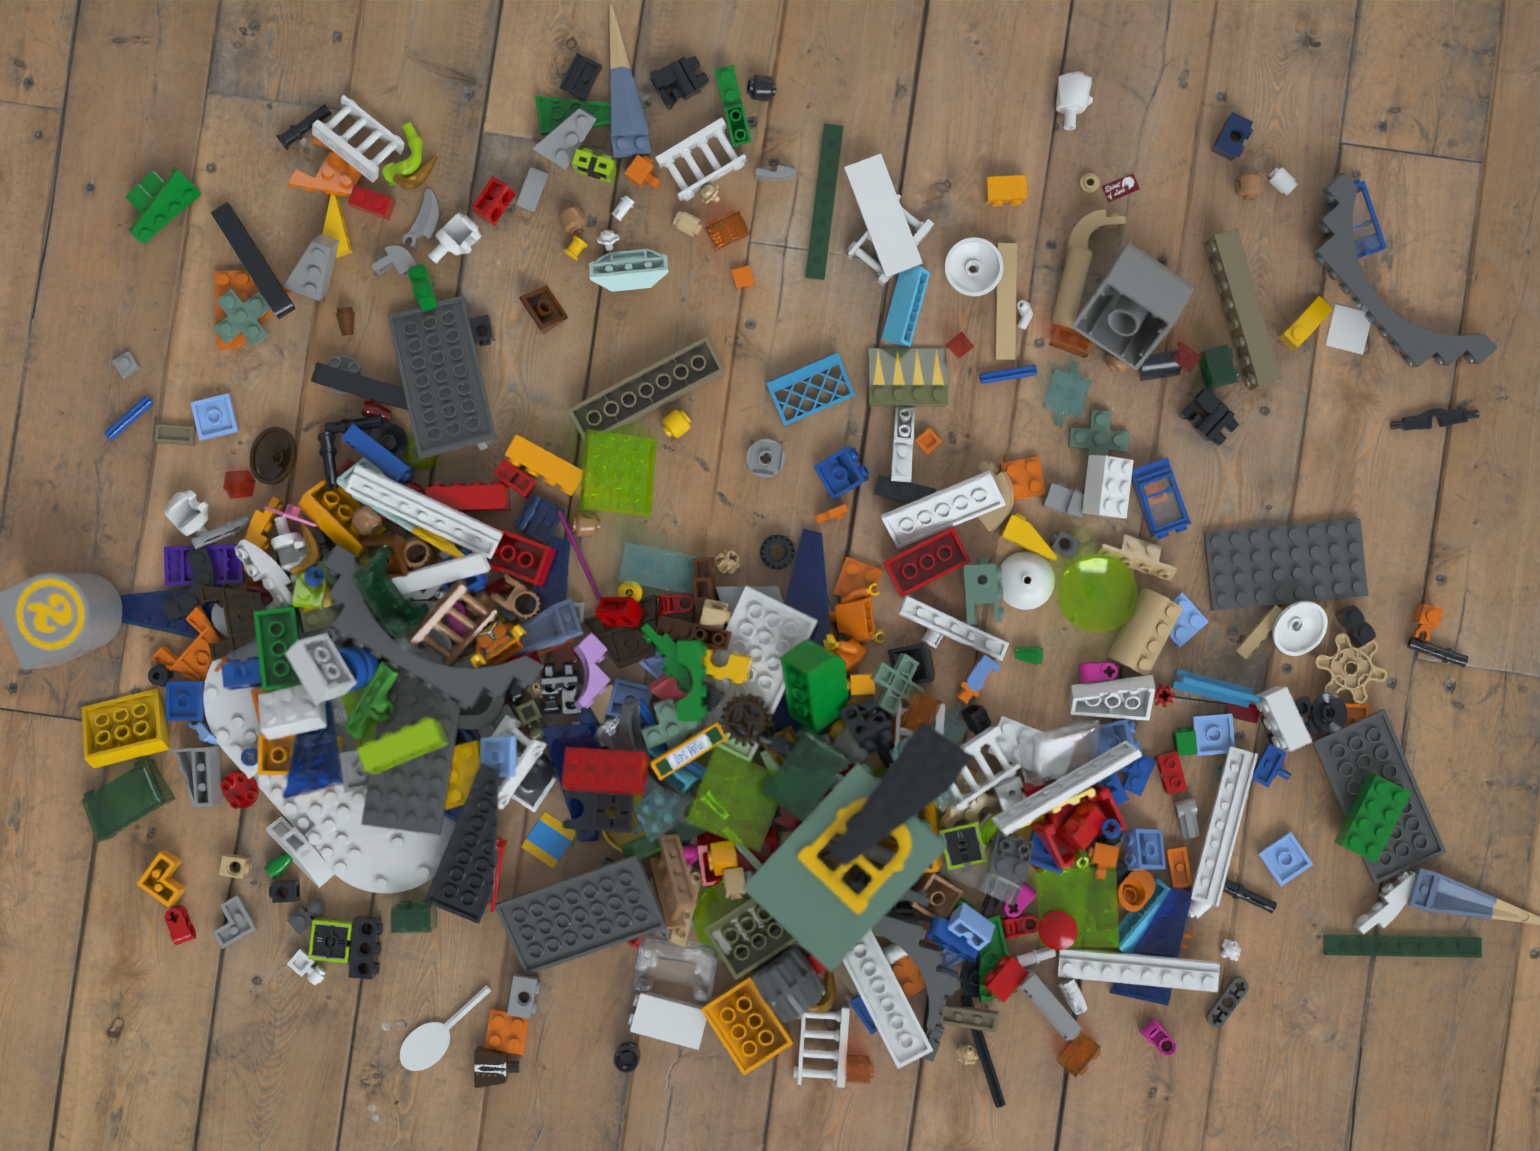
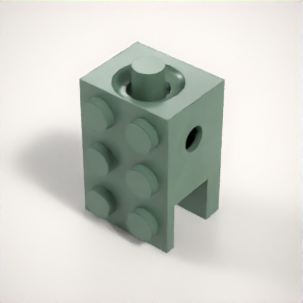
M988 557L977 558V565H964L967 625L978 624L977 604L993 603L995 623H1001V619L1005 618L1004 607H1000V599H1003V587H999V580L1002 579V568L998 567L996 563L989 564Z

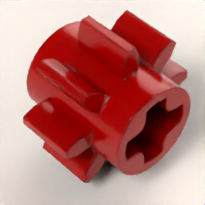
M1159 683V688H1155L1154 699L1156 701L1154 705L1157 706L1161 702L1162 707L1166 708V703H1174L1171 698L1176 693L1170 691V685L1164 688L1163 683ZM1162 692L1166 693L1165 697L1159 698V694H1162Z

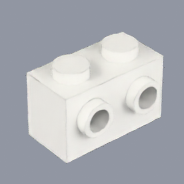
M1014 775L1008 779L1004 778L993 786L1002 812L1027 798L1025 792H1021L1020 788H1023V784L1019 776L1016 777Z

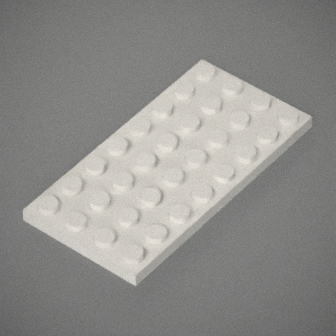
M746 586L726 628L727 631L732 632L728 651L716 649L714 660L718 665L726 666L729 655L732 653L753 656L749 680L743 681L742 684L731 682L730 678L724 677L723 680L713 679L710 674L704 677V681L709 682L725 693L714 711H707V716L701 721L703 728H706L715 721H718L720 726L721 723L726 722L720 718L721 715H726L722 709L724 707L729 708L726 702H733L732 697L737 696L739 698L742 693H744L745 697L752 693V700L755 696H760L758 702L760 703L762 700H765L764 708L767 706L771 707L767 714L773 713L774 715L785 691L780 656L802 641L808 640L818 620ZM708 691L707 696L704 697L705 700L710 699V693ZM741 705L735 709L733 720L740 717ZM747 705L753 714H760L756 708ZM746 716L741 721L747 722L748 725L754 719L747 718ZM762 721L754 723L753 735H756L760 730ZM726 726L721 727L723 731L727 729ZM735 726L738 732L747 735L742 727ZM736 738L732 740L726 739L716 745L749 763L752 761L759 746L755 742L753 747H750L748 743L746 747H742L741 741L738 745H735Z

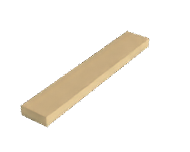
M997 243V249L1003 259L1004 269L1001 280L996 286L995 360H1015L1017 243Z

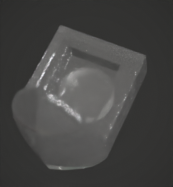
M618 716L612 720H606L594 734L603 745L615 749V746L610 737L618 732V724L620 723Z

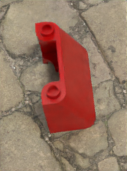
M1095 783L1090 786L1093 788L1095 796L1089 798L1086 795L1079 798L1080 802L1085 801L1097 806L1107 820H1116L1121 827V831L1127 828L1109 788ZM1080 802L1074 805L1072 803L1063 805L1061 811L1056 813H1045L1043 819L1031 824L1056 865L1062 870L1070 868L1074 864L1076 859L1074 853L1080 850L1072 846L1060 833ZM1111 824L1109 825V829H1107V831H1110V833H1114V829L1117 828V826L1114 827ZM1102 827L1092 841L1104 834Z
M756 818L750 821L723 822L716 831H712L707 824L699 826L697 828V848L702 885L715 886L722 880V875L715 876L714 870H710L707 851H711V843L730 841L721 832L725 826L764 865L778 850L775 824L767 827L764 818ZM735 847L738 868L743 867L744 873L746 871H757Z

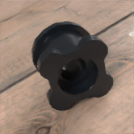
M163 664L152 667L148 672L150 683L160 687H165L166 682L174 676L173 671L166 669Z
M908 901L907 903H895L893 905V912L913 917V907L909 905Z

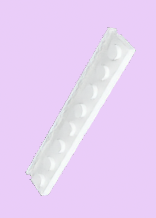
M359 464L356 465L345 490L356 497L476 553L483 551L485 557L489 559L492 558L504 533Z
M1125 740L993 817L994 825L1007 835L1142 755L1139 749H1136L1135 746Z
M1231 746L1228 747L1189 899L1219 907L1258 756L1256 753Z
M1067 948L1060 950L1058 977L1218 992L1220 962Z

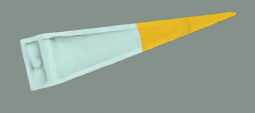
M363 457L337 478V484L346 490L357 464L384 477L386 475ZM352 495L354 499L371 507L376 512L452 557L460 558L465 556L446 538Z

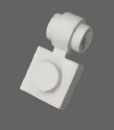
M301 948L287 965L301 977L307 972L309 975L307 979L312 984L321 983L325 978V969L319 965L312 967L316 960L308 959L309 954Z

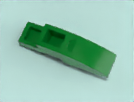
M730 65L714 69L732 145L735 147L751 143L752 140L734 66Z
M647 623L641 628L643 632L641 636L649 644L652 642L657 647L655 651L661 658H667L662 662L664 666L662 671L669 678L674 677L677 681L675 685L682 693L686 691L689 694L691 691L689 672L685 665L677 662L676 644L667 633L660 638Z

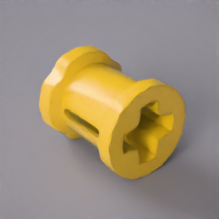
M574 235L572 237L573 241L563 252L573 260L578 261L579 254L588 245Z

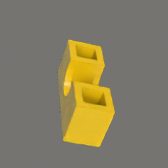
M707 647V657H704V665H707V674L712 675L713 679L723 680L724 677L730 678L731 682L742 684L743 681L749 680L753 656L732 653L729 655L727 665L720 666L714 660L715 649Z

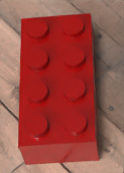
M490 481V485H485L482 482H470V486H466L461 482L451 483V486L443 485V483H432L431 487H425L427 497L459 512L510 510V487L502 481Z
M493 527L504 533L492 558L486 557L490 568L530 583L544 586L556 549Z
M951 527L882 564L901 598L966 565L971 560L954 527Z
M566 747L562 787L568 791L645 795L649 755L645 752Z

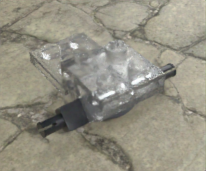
M985 851L986 862L970 865L968 862L964 863V867L947 870L944 860L939 874L986 894L982 904L985 907L982 916L987 920L992 910L996 911L1000 900L1014 906L1024 881L987 873L990 852Z

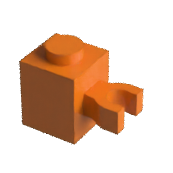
M637 155L624 173L625 178L639 188H642L647 182L657 190L661 184L658 178L651 175L655 170L652 165L653 161L646 156L641 157Z
M1417 604L1412 623L1419 626L1414 631L1413 637L1419 638L1420 632L1423 631L1425 634L1423 640L1429 641L1431 637L1430 628L1439 627L1443 609L1427 604Z
M1097 842L1089 846L1087 851L1089 863L1097 865L1094 878L1103 880L1106 877V868L1116 867L1119 847Z

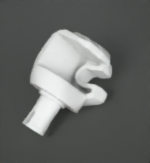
M458 212L436 233L435 236L440 243L428 256L437 264L448 251L456 256L470 253L472 251L470 246L482 237L479 225L467 215Z
M191 490L176 493L167 503L164 514L185 536L192 533L198 536L208 532L204 524L209 518L207 514L209 505L206 501L199 503L196 499L197 495Z

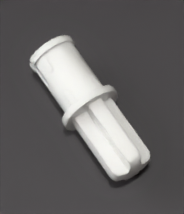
M1048 947L1038 950L1032 949V952L1016 956V959L1024 967L1034 963L1039 964L1040 961L1056 956V951Z

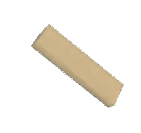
M1071 245L1069 247L1051 320L1053 324L1073 329L1071 326L1077 317L1092 256V251L1089 249Z

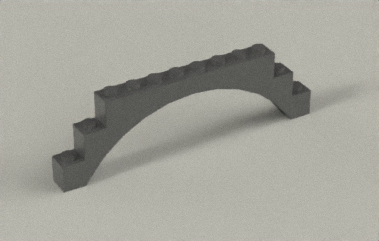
M1345 172L1338 174L1322 189L1325 193L1323 195L1324 198L1334 205L1317 220L1320 224L1318 226L1319 229L1329 236L1312 250V253L1315 255L1313 257L1319 265L1323 264L1325 266L1328 276L1339 282V288L1342 292L1349 294L1353 298L1352 303L1366 313L1364 315L1365 318L1378 327L1377 331L1382 337L1388 338L1391 342V348L1402 354V360L1409 367H1420L1432 355H1434L1432 358L1437 364L1450 366L1463 353V357L1468 363L1481 364L1497 349L1486 334L1450 335L1430 331L1416 326L1399 316L1379 298L1365 277L1358 261L1353 239V210L1358 187Z
M337 545L324 564L326 569H328V574L335 578L340 576L329 593L332 604L339 608L344 606L332 625L336 629L335 633L344 639L347 636L353 639L352 643L361 649L364 646L370 649L369 653L374 657L380 659L382 656L387 659V664L397 669L399 666L404 669V674L412 679L417 677L423 680L421 684L429 689L434 687L440 690L438 694L446 699L451 697L457 700L455 704L465 710L467 707L470 709L474 707L484 689L487 690L486 694L493 699L497 697L502 699L513 679L516 680L515 683L524 689L526 687L531 689L543 670V665L527 656L502 665L478 669L453 668L432 663L416 656L392 640L376 623L366 606L359 586L355 555Z

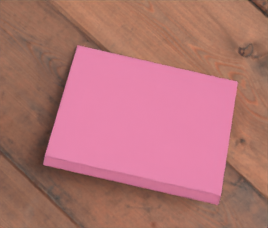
M288 504L285 513L267 506L264 508L314 527L317 526L315 523L298 517L300 513L299 507Z

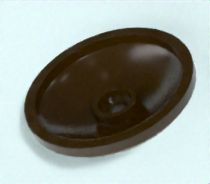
M270 427L257 436L250 451V468L252 474L259 482L267 485H276L289 476L297 458L296 442L292 434L281 427Z

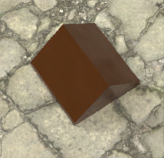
M548 286L519 297L543 335L568 319V316Z

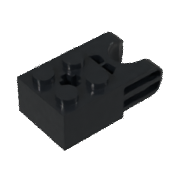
M565 790V795L568 798L577 799L582 802L584 813L577 819H566L563 822V828L631 833L634 795ZM611 806H615V810H618V814H615L614 817H610V814H607V810H610Z

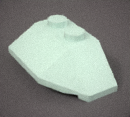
M650 249L609 252L596 261L589 263L590 280L612 292L651 288L668 273L667 255Z

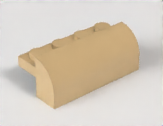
M1142 588L1107 657L1143 676L1149 675L1183 607L1157 592Z

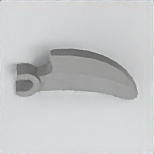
M426 189L424 192L423 203L413 226L402 237V242L405 244L408 239H412L410 245L412 248H416L418 239L422 236L431 240L439 224L440 208L438 200L430 189Z

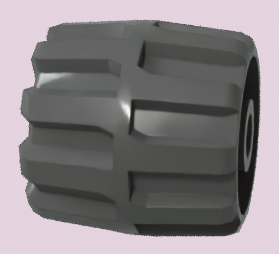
M789 945L760 964L751 973V980L760 996L783 1022L794 1020L805 1014L825 994V987L815 969L795 945Z

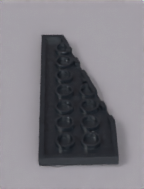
M922 721L830 855L845 866L849 865L947 792L972 755Z
M481 763L424 900L426 903L477 924L480 923L495 888L500 770Z

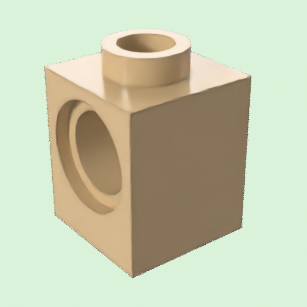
M706 598L700 624L723 629L724 622H729L731 614L730 611H727L729 604Z
M228 853L223 855L219 875L239 879L247 877L252 870L251 857ZM234 862H238L240 864V871H236L233 868Z
M743 867L723 870L722 879L725 898H731V900L741 899L746 893L743 889L745 885Z

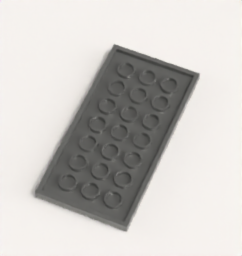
M464 296L439 301L437 308L424 312L420 307L389 314L388 319L418 457L422 459L497 439Z
M1360 518L1204 533L1211 611L1368 596Z
M397 668L395 670L398 672V675L386 694L387 700L393 705L394 712L391 714L386 710L391 716L390 719L383 723H377L375 741L380 740V736L392 732V734L400 732L399 729L403 726L411 725L412 727L419 724L418 721L420 719L430 717V719L433 718L441 722L449 744L380 773H369L361 825L441 835L461 707L455 704L457 700L451 697L449 699L442 697L438 694L440 690L434 687L432 689L425 687L421 684L423 680L417 677L412 679L404 674V669Z
M1384 709L1343 726L1336 732H1331L1312 740L1314 749L1344 818H1346L1368 772L1412 792L1377 863L1362 857L1372 883L1378 884L1447 853Z
M638 854L495 904L496 911L526 976L666 928L662 909Z

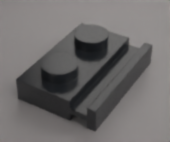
M577 53L559 86L560 89L586 101L603 66Z

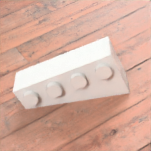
M1153 675L1071 685L1069 696L1070 714L1149 720L1155 693Z

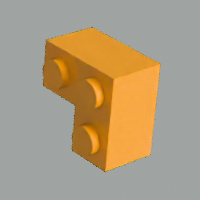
M872 673L849 674L847 686L848 691H850V698H848L847 706L853 703L857 706V702L875 694V682L870 679Z
M168 850L159 852L137 885L167 907L175 905L187 889L171 877L182 860Z

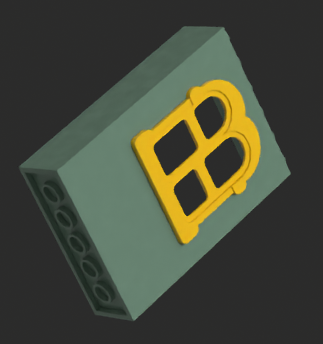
M865 763L862 765L856 764L743 886V889L830 972L841 963L947 848L945 844L947 840L939 832L934 834L930 830L932 826L924 818L920 821L914 815L890 833L898 840L899 851L882 871L876 870L863 857V854L847 866L842 864L834 872L830 871L817 858V853L836 833L839 832L842 835L847 830L845 824L848 819L861 810L882 780L880 777L875 779L871 775L873 771ZM854 863H858L873 878L872 882L860 895L854 894L841 881V877Z

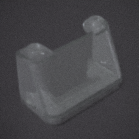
M1080 719L1074 721L1069 726L1046 732H1037L1030 736H1026V734L1016 736L1025 783H1033V786L1044 785L1045 781L1065 776L1098 757L1101 733L1100 720Z
M647 935L641 939L639 944L632 991L648 992L652 989L654 980L693 986V998L699 1002L709 1003L711 1001L718 952L711 945L686 941L685 947L668 941V938Z

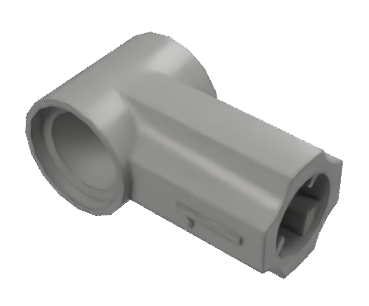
M1192 797L1173 801L1175 815L1179 819L1182 838L1200 836L1196 818L1197 805L1195 799Z

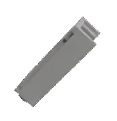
M1029 967L1027 969L1029 974L1020 983V988L1029 996L1066 1041L1075 1039L1080 1034L1082 1028Z

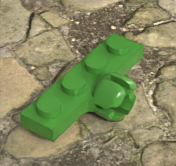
M381 661L343 727L355 739L361 738L371 719L375 722L383 723L391 717L386 710L391 714L394 712L393 705L387 700L386 694L397 677L398 672L388 665L387 662Z

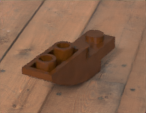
M714 557L693 558L694 578H692L698 624H700L705 599L719 601V596L716 595Z
M661 615L656 630L659 636L667 633L670 638L676 640H704V645H707V647L728 651L732 635L731 631Z

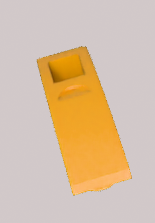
M273 496L267 507L282 512L285 501ZM256 509L248 527L245 540L267 553L271 547V538L266 536V533L272 530L274 526L273 521L279 514L266 509L264 512Z

